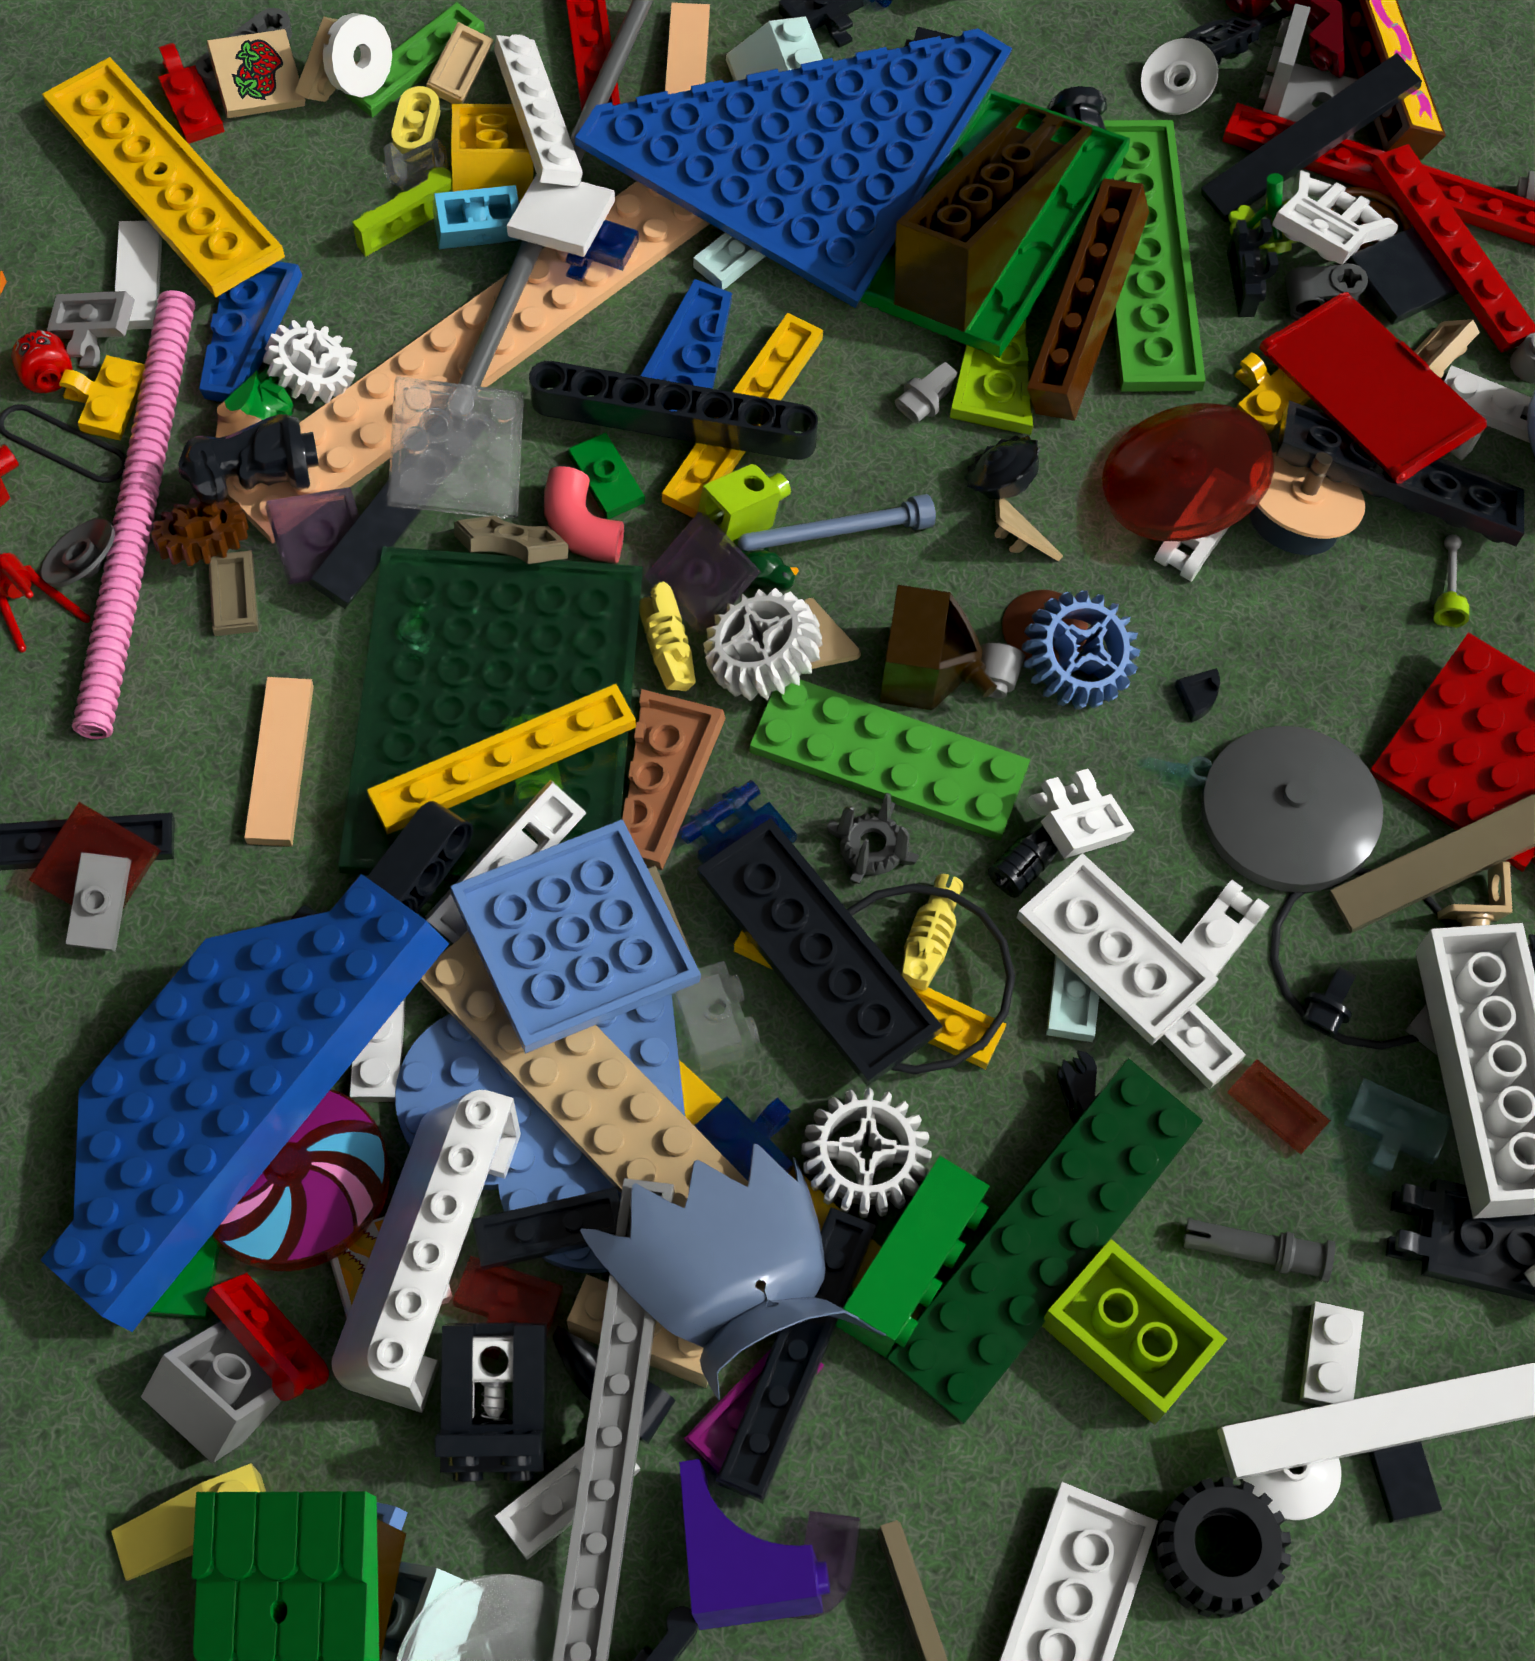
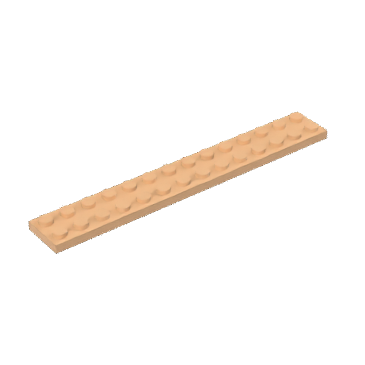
M636 181L615 196L613 206L584 257L544 247L539 254L477 394L710 223ZM507 275L347 388L342 395L339 394L299 423L301 433L313 432L319 466L308 468L310 487L308 489L297 490L289 482L285 481L270 486L258 483L254 488L246 490L240 484L238 476L226 478L228 489L226 497L231 503L238 502L241 510H244L246 518L273 544L428 431L448 406Z

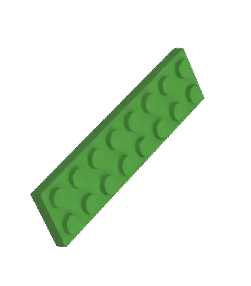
M1103 120L1106 130L1130 138L1129 151L1123 158V163L1115 174L1114 180L1143 184L1149 209L1147 221L1113 313L1121 392L1203 391L1206 381L1173 120Z

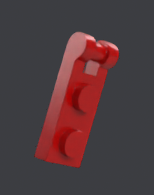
M248 1273L211 1287L204 1301L272 1379L273 1391L280 1400L290 1401L300 1396L304 1388L312 1390L327 1382L329 1370L324 1360Z

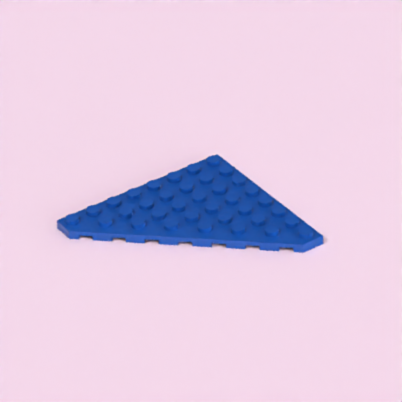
M980 29L963 31L961 36L941 39L938 36L909 42L907 47L887 50L886 47L855 53V56L852 58L837 61L828 58L801 64L800 68L782 72L774 69L749 74L743 80L728 83L719 80L691 86V90L673 94H668V91L639 96L633 102L614 106L612 102L600 104L594 107L575 136V145L856 308L896 243V222L925 195L1009 58L1012 48Z

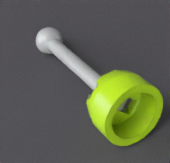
M1455 534L1447 536L1444 540V546L1448 550V589L1435 602L1434 622L1437 625L1458 628L1469 621V604L1464 595L1456 593L1457 550L1461 547L1462 542L1460 537Z

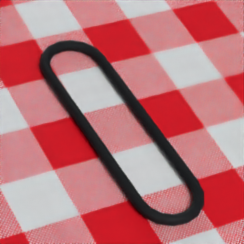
M24 404L13 405L6 408L0 414V433L6 438L94 481L110 483L122 477L127 457L118 448L31 406ZM14 411H27L120 457L122 466L112 476L102 477L8 432L4 427V420Z

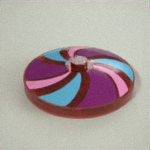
M330 1089L211 1235L212 1239L221 1249L240 1262L272 1271L307 1269L326 1263L343 1254L364 1234L372 1221L378 1218L388 1194L390 1161L382 1134L375 1121L354 1100Z

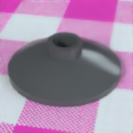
M93 519L70 530L47 554L41 568L42 579L51 587H63L83 577L89 578L95 575L102 568L103 559L113 544L115 538L114 527L105 519Z

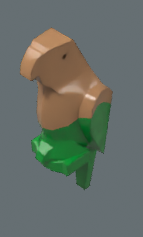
M269 367L260 375H258L257 371L253 373L217 407L218 422L215 437L220 438L232 435L271 416L278 414L291 416L293 414V402L286 392L285 387L275 383L279 378L278 376H268L267 371Z

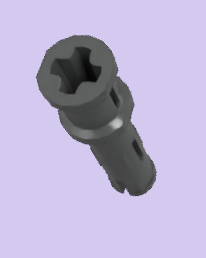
M1189 1217L1187 1219L1185 1232L1204 1235L1208 1238L1186 1234L1184 1236L1183 1249L1190 1248L1273 1265L1274 1271H1278L1280 1274H1287L1291 1271L1316 1276L1320 1282L1327 1283L1330 1280L1335 1257V1241L1327 1240L1325 1243H1318L1295 1238L1294 1233L1280 1232L1279 1236L1267 1235L1193 1220V1218Z

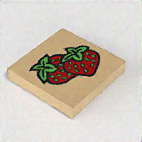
M285 29L207 40V49L227 118L305 106V97L295 92L299 82V75Z

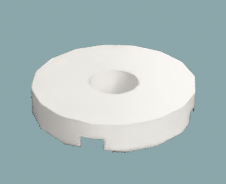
M357 13L344 15L331 26L328 32L331 36L328 45L324 44L323 48L324 70L330 83L337 90H341L348 95L365 97L374 94L384 84L390 72L392 60L391 41L385 27L376 18ZM359 46L361 57L356 65L353 55L356 47Z

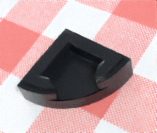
M1217 668L1176 680L1175 688L1191 723L1204 717L1209 712L1210 707L1215 704L1214 702L1220 687V676Z

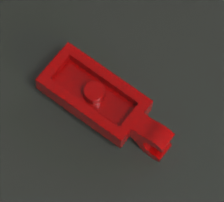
M174 43L158 47L163 58V66L167 74L158 77L160 86L186 142L190 144L225 132L223 122L201 76L197 72L196 65L184 68Z

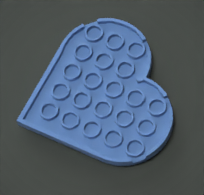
M672 994L596 1024L685 1116ZM451 1014L431 1025L411 1046L401 1065L395 1091L398 1121L410 1148L422 1118L429 1111L473 1091L488 1090L514 1099L521 1132L506 1178L488 1174L482 1189H499L504 1212L614 1188L613 1184ZM617 1190L619 1201H621V1193ZM590 1247L542 1257L550 1264L570 1271L581 1273L609 1272Z

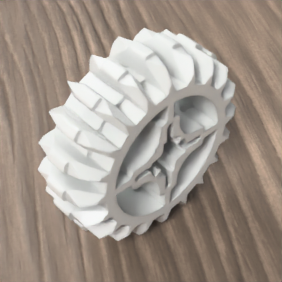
M776 588L768 595L758 589L755 597L752 598L742 594L741 602L735 606L727 603V613L725 615H714L716 626L706 629L708 640L703 643L707 660L706 664L717 683L723 689L727 688L735 697L743 694L750 701L758 693L766 700H768L771 692L775 690L784 695L785 686L790 683L800 686L799 676L801 674H812L810 662L820 660L818 648L823 645L819 629L820 624L815 614H812L809 605L803 599L798 600L791 591L783 595Z
M871 1088L865 1090L863 1100H858L856 1094L850 1089L845 1095V1105L837 1098L832 1097L828 1101L829 1112L817 1109L814 1113V1120L817 1125H807L805 1136L810 1141L803 1143L801 1154L810 1158L804 1162V1173L810 1175L817 1174L811 1181L813 1191L828 1187L823 1201L830 1205L837 1197L842 1198L840 1211L847 1214L850 1211L851 1203L860 1205L859 1216L862 1219L868 1216L870 1205L874 1204L880 1216L887 1215V1200L898 1209L903 1208L906 1202L904 1194L914 1197L919 1189L916 1181H924L929 1172L922 1164L929 1163L932 1156L930 1150L923 1148L929 1141L928 1132L916 1131L922 1121L920 1116L912 1115L905 1118L909 1105L906 1101H903L895 1108L890 1106L892 1095L889 1092L884 1093L881 1102L873 1100L874 1093ZM854 1121H860V1129L855 1135L840 1137L839 1142L829 1141L832 1135L842 1126ZM876 1122L886 1126L895 1133L902 1145H897L896 1140L882 1137L877 1131ZM865 1134L868 1135V1146L872 1147L871 1153H873L872 1159L869 1160L867 1171H865V1159L860 1157ZM830 1159L836 1160L837 1164L846 1165L853 1169L856 1174L857 1184L841 1176L833 1167ZM893 1163L904 1164L901 1171L889 1181L872 1185L873 1176L877 1170L886 1167L892 1168Z

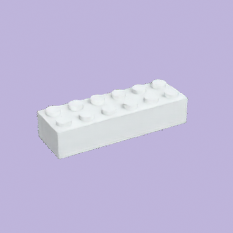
M1523 923L1430 929L1415 952L1473 1219L1535 1214V972Z

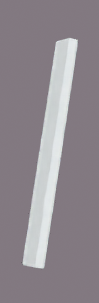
M1535 1363L1221 1427L1217 1432L1230 1477L1233 1480L1535 1417Z

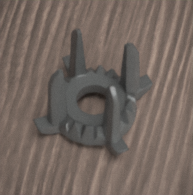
M890 793L884 795L879 814L864 813L854 818V807L847 806L842 811L839 823L830 820L827 826V830L833 836L840 839L841 855L844 861L854 870L850 881L857 884L861 883L864 875H881L891 871L899 863L914 865L918 860V854L909 852L910 834L903 826L899 828L895 821L890 819L895 803L891 802ZM875 832L885 839L886 845L881 851L872 853L869 852V840L865 839L861 846L860 838L866 833Z

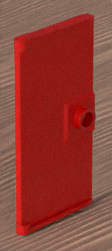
M1348 292L1337 295L1284 329L1267 337L1259 346V349L1398 484L1414 476L1418 471L1476 436L1487 427V420L1474 410L1436 375L1420 356L1403 341L1398 340Z

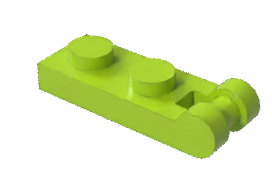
M443 167L434 168L429 172L428 180L408 191L399 193L394 199L374 210L365 212L360 218L354 220L352 223L356 244L361 252L368 256L434 219L432 211L434 193L453 192L451 172Z

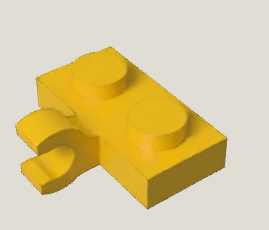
M1251 352L1240 362L1242 368L1235 374V377L1252 392L1237 404L1234 413L1265 438L1281 424L1282 414L1289 400L1304 405L1310 398L1280 368L1270 376L1263 360L1258 355Z
M106 355L95 382L80 372L68 369L64 371L59 382L60 386L66 388L63 395L64 399L86 403L78 421L80 431L121 441L141 391L140 385L143 380L142 375L145 364Z

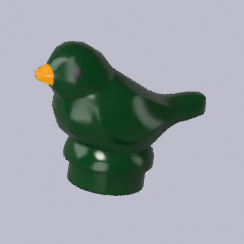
M737 538L729 546L731 553L730 561L735 567L732 573L717 586V590L720 595H725L736 588H776L778 591L784 592L793 586L795 576L799 570L796 567L784 565L783 560L776 553L769 552V547L750 551L740 549L738 546L739 538Z

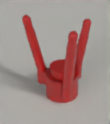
M0 554V610L19 652H25L26 645L7 597L9 596L13 599L22 596L28 599L32 598L34 594L30 589L31 583L82 622H90L91 619L88 614L57 589L49 586L35 572L31 565L24 566L15 554Z

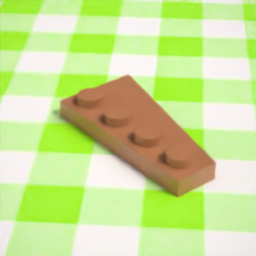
M641 689L639 701L641 706L639 722H636L633 761L630 762L628 776L630 784L628 798L625 799L622 819L646 866H656L657 869L663 870L726 718L723 709Z

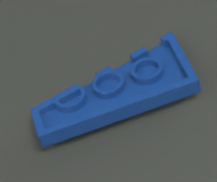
M278 261L218 296L217 314H213L211 329L213 331L212 342L207 345L199 387L204 399L224 402L253 373L258 372L267 351L265 347L271 334H275L301 280L302 273L298 264Z
M694 279L641 376L713 389L732 304V293Z

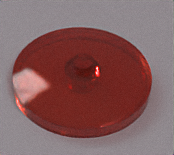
M1187 404L1156 413L1135 425L1121 437L1105 462L1102 486L1111 513L1129 531L1139 536L1159 541L1193 540L1215 534L1232 526L1259 504L1272 482L1275 464L1274 455L1265 429L1255 418L1246 412L1221 404Z

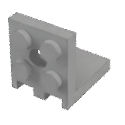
M1295 4L1290 20L1282 18L1275 42L1283 45L1282 48L1277 46L1273 48L1267 71L1274 74L1273 76L1265 75L1259 99L1266 100L1263 108L1264 112L1295 122L1316 109L1312 102L1321 101L1325 103L1357 81V79L1346 76L1338 78L1330 72L1295 63L1311 8ZM1354 134L1347 139L1353 140Z

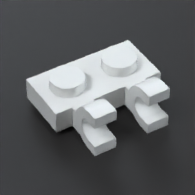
M1089 769L1078 771L1072 776L1077 787L1074 784L1063 786L1058 777L1045 780L1041 785L1044 792L1031 795L1026 800L1035 813L1047 815L1041 823L1064 859L1124 841L1135 831L1111 794L1101 796Z

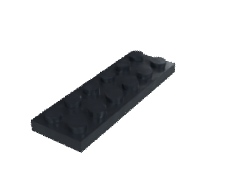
M1289 400L1282 414L1276 456L1283 458L1288 464L1295 467L1310 468L1317 453H1327L1332 457L1333 461L1325 477L1334 482L1352 484L1362 488L1371 496L1389 498L1402 503L1413 512H1426L1443 519L1453 527H1465L1481 533L1492 542H1505L1517 547L1524 535V489L1443 458L1437 459L1418 471L1414 476L1398 484L1327 414Z
M769 818L697 868L698 877L867 1087L942 1033L943 1026L772 818Z

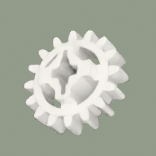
M295 320L291 321L288 328L279 325L275 334H271L268 340L263 362L270 365L267 371L268 376H278L280 378L278 385L282 387L288 386L293 389V398L296 399L302 393L306 395L309 403L313 404L316 396H319L327 404L332 396L342 395L350 387L355 377L353 372L357 362L349 359L353 352L351 348H342L340 346L343 339L340 335L332 338L328 335V327L324 326L320 331L316 330L312 321H307L305 328H301Z

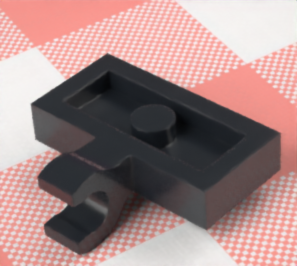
M780 0L779 14L783 19L806 16L812 31L826 25L830 37L838 47H842L852 42L853 39L846 31L853 27V22L847 14L863 7L864 0Z

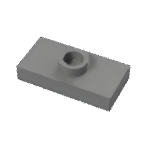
M81 852L66 945L116 952L131 860L122 857Z

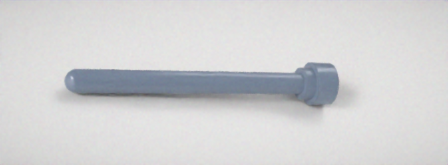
M928 494L911 496L907 499V502H902L898 508L745 533L739 537L738 546L744 551L900 524H903L906 528L911 527L913 530L932 528L935 524V507Z

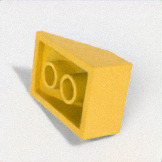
M452 104L451 159L453 191L516 185L518 202H520L533 181V162L513 104Z

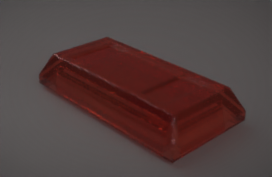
M1258 1059L1253 1062L1227 1091L1230 1096L1300 1155L1331 1121Z

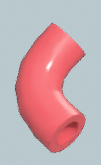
M565 466L550 469L544 491V516L549 527L568 544V549L572 553L594 561L617 564L624 538L623 521L603 519L592 515L588 511L586 496L590 479L584 472Z

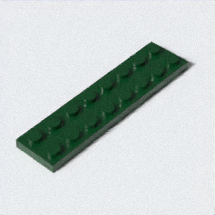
M1129 1058L1125 1060L939 1290L929 1307L925 1308L916 1319L919 1323L904 1348L896 1344L885 1360L960 1424H965L1044 1324V1317L1047 1311L1107 1244L1203 1120Z

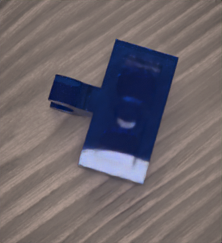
M604 220L584 257L571 253L567 254L565 260L571 266L566 273V277L582 282L592 261L623 271L639 242V231Z
M726 1096L694 1125L747 1181H749L753 1144H758L787 1173L793 1169V1163L770 1140L774 1134L790 1121L788 1115L791 1113V1110L779 1098L772 1101L753 1123Z

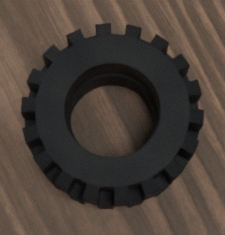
M1221 1477L1217 1482H1213L1212 1478L1201 1480L1195 1486H1189L1165 1508V1513L1158 1519L1155 1529L1158 1533L1152 1540V1552L1158 1553V1560L1154 1562L1157 1574L1163 1572L1167 1579L1163 1584L1164 1588L1169 1594L1175 1590L1181 1596L1178 1603L1186 1609L1193 1605L1199 1608V1615L1206 1617L1212 1614H1219L1220 1618H1228L1237 1613L1243 1614L1273 1595L1272 1592L1280 1587L1285 1579L1282 1572L1290 1566L1291 1555L1285 1553V1547L1291 1544L1290 1532L1281 1531L1280 1524L1286 1521L1282 1512L1279 1510L1273 1514L1268 1507L1273 1500L1265 1492L1259 1497L1253 1494L1254 1485L1246 1481L1239 1486L1234 1485L1233 1478ZM1206 1519H1219L1231 1524L1239 1531L1247 1547V1563L1242 1573L1235 1577L1221 1576L1212 1572L1203 1564L1197 1554L1194 1541L1196 1527L1199 1523Z

